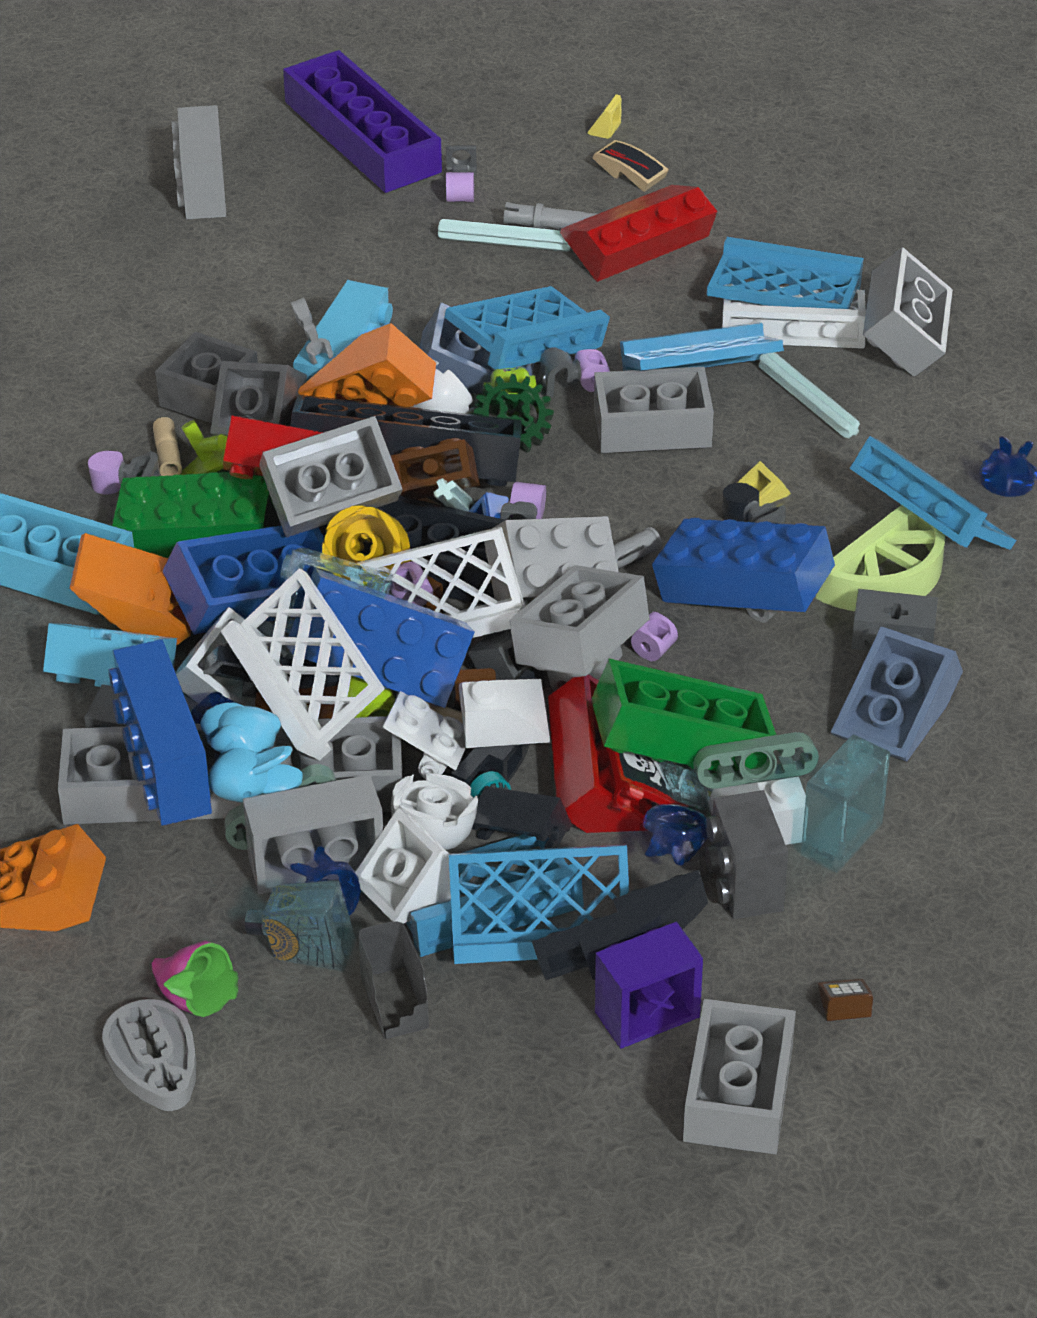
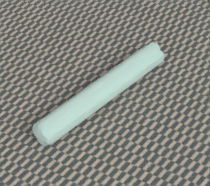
M449 219L440 220L438 225V237L445 240L565 252L571 249L560 234V230Z
M775 352L760 355L759 367L840 435L849 439L852 435L856 436L858 434L859 421Z
M443 478L436 481L439 488L433 493L438 500L447 507L464 511L470 510L469 506L474 504V500L454 481L448 483Z

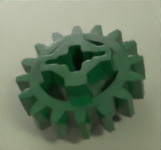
M511 374L509 382H504L501 376H497L495 387L486 383L482 390L484 396L477 395L474 404L479 408L474 409L473 414L489 416V406L491 405L496 417L522 420L520 446L528 453L532 447L531 441L540 446L544 439L542 433L549 434L552 425L547 421L552 420L554 410L545 408L549 406L551 398L550 396L540 397L543 386L539 384L534 388L530 387V377L528 376L524 378L522 383L517 382L515 374ZM533 406L537 413L536 424L533 422L534 417L530 415V410ZM515 411L520 414L519 417L513 415L511 418L506 415L507 412L513 414Z

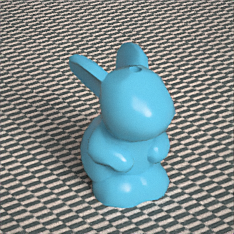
M235 702L219 704L206 710L201 719L200 726L206 735L208 744L214 750L220 752L208 776L209 788L218 797L229 801L243 802L244 798L296 789L300 786L303 773L293 766L280 764L291 755L292 747L280 746L272 748L276 735L281 728L280 719L276 714L258 707L243 706Z

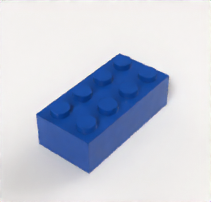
M700 518L683 519L652 563L664 602L806 612L835 566L825 526H812L804 523L795 525L776 524L768 521L759 523L739 522L731 519L724 521L703 520Z
M282 526L178 541L163 569V573L194 635L206 633L228 607L246 619L299 568L305 571L310 579L314 568L333 574L323 557L322 545L324 537L319 527L287 538ZM302 586L292 594L289 609H299L305 594ZM269 616L265 621H275L276 616Z
M314 568L311 580L383 687L398 692L401 691L409 696H417L426 702L445 708L475 631L464 621ZM304 597L302 599L299 609L303 608ZM301 617L295 618L288 637H297ZM312 617L308 638H322L325 623L323 617ZM286 645L290 653L294 655L295 645ZM307 645L304 659L317 663L320 646ZM331 646L328 667H342L345 651L342 646Z
M163 639L113 650L115 668L108 669L113 693L119 694L118 699L112 700L117 724L125 723L126 727L122 728L127 752L135 751L136 756H132L136 778L138 781H146V785L142 787L148 811L156 809L161 826L212 814L206 752Z

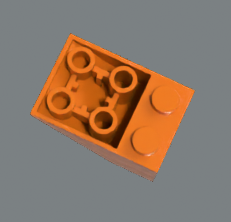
M390 323L361 334L299 388L298 393L308 396L412 407L432 399L436 362Z
M87 533L81 535L69 588L78 598L86 601L100 612L108 622L116 625L122 631L177 638L176 645L191 636L192 630L163 573L168 558Z
M79 824L60 830H52L45 835L26 841H19L11 846L0 849V928L56 932L90 920L106 856Z

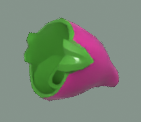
M209 941L197 942L180 949L171 957L155 958L152 962V972L159 989L173 1005L183 1011L200 1017H206L220 1011L230 999L237 998L238 973L233 970L232 962L226 950L218 944Z

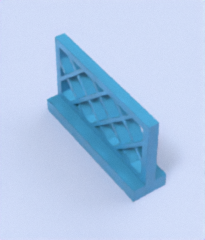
M727 237L724 242L723 255L708 284L707 296L768 306L849 309L856 291L861 288L864 258ZM749 278L754 279V281L745 282L744 280ZM730 283H732V284L734 285V286H731V287H730V286H724V285L730 284ZM788 284L789 286L780 288L778 285ZM767 289L768 291H767V292H761V291H758V290ZM817 289L823 290V292L814 293L813 291ZM799 294L803 296V297H801V298H799V297H793V296L799 295ZM835 300V301H837L839 304L830 303V302H828V301Z
M549 286L446 308L444 318L490 352L489 366L493 369H502L540 362L542 353L551 347L565 351L569 355L575 354L580 350L597 349L603 344L610 316L602 310L587 313L555 288Z
M760 322L620 341L623 371L711 367L760 360L761 354L784 351L783 340L764 336L763 323Z
M869 436L850 467L852 471L961 546L967 548L974 536L1009 550L1012 549L1017 541L986 520L987 513L874 437Z
M520 835L462 853L527 850L537 846L544 849L549 837L545 841H539L534 836ZM555 858L544 870L547 871L544 874L562 889L579 869L574 864L568 865L564 858ZM534 859L530 861L536 867L539 868L540 865L546 859ZM522 860L510 861L498 874L516 891L534 873L531 868H529L526 874L509 870L513 864L529 867ZM478 863L458 864V872L461 873L459 882L472 894L480 885L469 883L471 878L475 876L486 879L490 875ZM539 876L522 896L541 912L558 892ZM581 876L566 894L584 908ZM496 879L477 897L495 914L513 896L504 886H498L500 883ZM467 896L460 897V907L468 900ZM562 897L545 917L551 918L576 909ZM451 900L410 912L411 921L406 922L413 934L414 946L420 957L453 947ZM517 900L501 920L511 929L530 924L537 916ZM473 902L461 915L462 933L481 932L492 918ZM496 923L489 932L505 930Z
M627 845L448 854L454 964L537 960L532 941L546 937L553 932L579 926L585 919L589 921L594 919L590 913L606 895L611 899L617 897L611 890L618 882L619 896L629 892ZM617 855L618 873L607 886L603 885L587 870L599 856ZM573 857H590V858H589V859L583 864V866H582V865H581L575 858H573ZM555 858H567L579 869L562 889L543 873ZM534 859H546L540 865L539 868L536 867L530 861ZM522 860L534 873L516 891L498 874L510 861ZM502 861L495 870L485 863ZM478 863L490 875L472 894L459 882L458 864ZM583 874L602 890L585 910L566 894ZM539 876L558 892L541 912L522 896ZM494 879L513 895L497 914L493 913L477 898ZM459 889L468 897V900L461 907ZM562 897L581 913L568 928H557L545 917ZM519 900L537 917L525 930L513 931L501 918ZM473 902L492 918L481 932L462 933L461 915ZM543 921L550 929L534 928ZM496 923L505 930L489 932Z

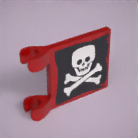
M608 748L616 783L613 797L614 807L629 814L632 810L630 808L632 799L640 801L644 797L670 809L668 831L684 839L686 836V824L695 826L698 822V816L689 810L686 801L681 800L669 774L680 777L677 763L671 761L659 762L648 756L631 752L618 753Z

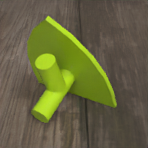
M195 420L184 424L181 428L198 457L183 469L180 475L212 473L223 469L227 437L221 434L204 438Z

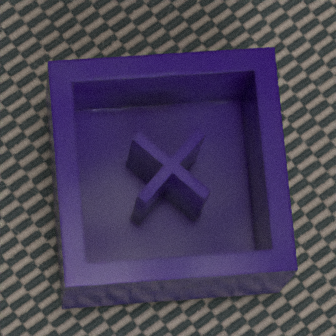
M677 921L661 928L651 929L643 935L619 944H612L604 950L596 952L595 1013L620 1049L700 1018L703 957Z

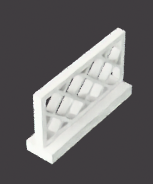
M762 289V290H758V291L767 292L768 290H767V289ZM817 289V290H814L813 292H814V293H819V292H823V290H822V289ZM865 290L856 291L849 309L761 306V304L757 305L755 303L724 299L722 327L760 322L763 323L764 336L783 340V345L864 348ZM799 294V295H795V296H793V297H799V298H801V297H803V296ZM835 300L828 301V302H830V303L839 304V303H838L837 301H835Z
M502 527L357 562L347 567L350 580L361 585L364 584L360 572L375 570L387 577L381 592L385 593L391 581H394L412 592L408 602L412 603L416 595L437 606L436 612H440L442 609L448 613L444 615L466 622L475 631L473 638L511 629L509 620L528 605L527 600H523ZM494 539L499 556L493 566L472 555L479 542ZM471 545L468 552L460 548ZM449 550L463 558L455 575L434 564L440 552ZM433 554L430 561L423 558V556ZM412 560L425 568L416 585L396 574L403 561ZM467 562L488 573L479 590L459 579ZM500 562L504 573L497 569ZM395 564L392 570H389L386 567H384L387 565ZM429 571L450 582L442 599L421 588ZM492 576L508 585L511 598L497 601L483 593ZM454 585L475 597L469 609L458 610L446 603ZM479 600L486 603L485 605L475 607Z
M300 568L241 624L231 620L221 630L224 638L271 711L279 717L282 728L295 748L319 761L332 750L327 742L385 690L313 581ZM302 586L305 590L303 608L289 609L292 594ZM269 616H276L273 637H262L257 627ZM287 617H301L297 637H284ZM312 617H323L325 620L322 638H308ZM282 645H295L292 666H281L279 663ZM307 645L320 646L316 667L303 666ZM331 646H342L344 648L342 667H328ZM301 674H315L311 696L300 695L298 692ZM326 675H340L336 697L322 696ZM351 676H362L368 686L356 697H347ZM321 704H335L332 719L324 727H321L318 722Z

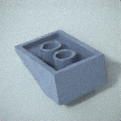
M441 302L423 330L419 348L431 359L439 362L436 369L444 374L449 369L455 374L469 393H483V383L490 382V376L495 370L488 365L490 352L444 318L446 308L450 306ZM534 363L518 366L527 369L529 376H532Z
M881 626L831 730V734L907 762L947 707L963 673L956 651Z

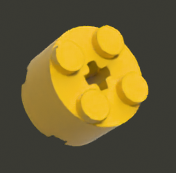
M351 506L336 514L326 528L327 532L322 545L323 557L330 571L334 575L350 580L347 570L350 564L410 549L409 539L403 526L389 514L369 506ZM365 540L373 543L369 547L371 552L368 555L360 553L365 549L363 545ZM410 560L403 561L401 564L410 562ZM395 564L387 565L384 567H386L389 570H392ZM373 569L360 572L364 586L372 589L382 588L387 577Z

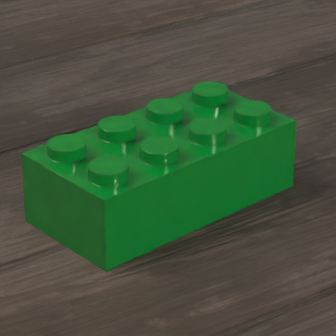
M230 472L123 478L112 526L131 531L134 548L169 559L178 541L278 526L279 517L263 476L253 475V479H241L231 476Z
M610 658L591 698L604 747H608L618 753L631 752L648 756L659 762L671 761L685 764L693 769L696 754L706 746L776 735L763 694ZM763 752L751 753L745 760V766L749 769H758L765 764L767 755ZM735 756L731 757L734 764L731 765L733 770H739L735 761ZM719 760L711 761V768L708 770L717 772V767L720 765Z

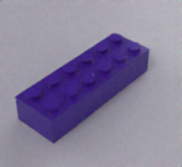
M340 50L283 69L285 102L385 193L442 173L441 138Z

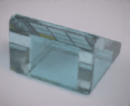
M670 761L661 762L659 767L671 798L677 802L704 810L713 789L701 784L695 770Z

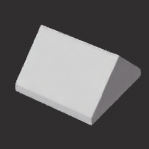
M397 808L351 880L393 922L398 921L404 924L411 921L410 912L451 900L448 852L403 809Z

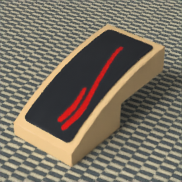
M614 140L593 156V159L611 176L617 179L624 174L644 192L665 178L669 170L643 150L618 140Z

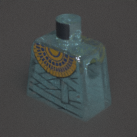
M339 881L277 885L272 889L265 909L250 908L245 917L246 933L248 935L267 936L274 958L277 960L345 971L356 937Z

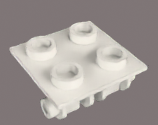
M400 691L383 728L424 752L423 758L418 765V771L424 779H426L427 773L443 774L447 766L456 770L466 748L463 724L455 718L444 717L430 709L423 699L413 695L408 696Z

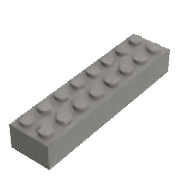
M388 716L353 718L327 742L332 750L320 761L298 751L281 726L272 748L291 746L292 752L280 764L290 765L299 770L313 764L325 765L333 771L336 781L370 774L382 812H391L392 792L396 783L402 780L401 738L383 728ZM318 719L321 727H324L331 719ZM195 724L206 752L209 776L210 769L218 759L220 752L214 750L208 744L200 724ZM124 727L63 729L58 781L63 825L159 821L156 809L150 811L147 809L142 787L146 785V781H138L132 761V756H136L135 751L127 752L122 728ZM316 781L310 783V786L317 785ZM210 789L212 814L188 820L225 818L230 810L243 802L220 798Z

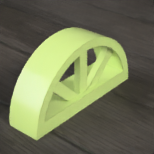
M900 505L833 557L835 566L816 594V599L837 608L855 611L858 589L926 596L935 587L942 572L946 535L903 505ZM906 544H925L930 553L923 561H920L900 549ZM887 559H890L907 570L880 576L878 566Z

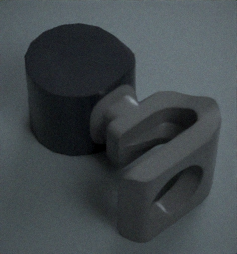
M733 483L726 486L723 490V520L731 519L739 522L757 523L768 521L776 524H785V504L766 503L759 506V491L747 483Z

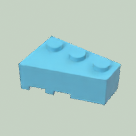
M49 623L43 672L55 673L56 681L80 683V678L95 680L94 686L101 687L102 684L111 686L108 669L115 668L113 650L163 639L174 668L177 638L64 623Z

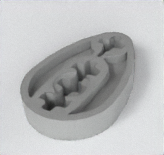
M155 999L134 1001L117 1009L106 1021L102 1033L105 1057L114 1074L137 1097L161 1110L173 1111L184 1107L191 1098L196 1082L197 1067L193 1033L185 1014L175 1005ZM141 1020L143 1024H146L148 1037L154 1040L156 1054L161 1057L153 1059L147 1053L146 1042L143 1038H140L139 1027L134 1021ZM163 1077L176 1090L169 1092L166 1087H163Z

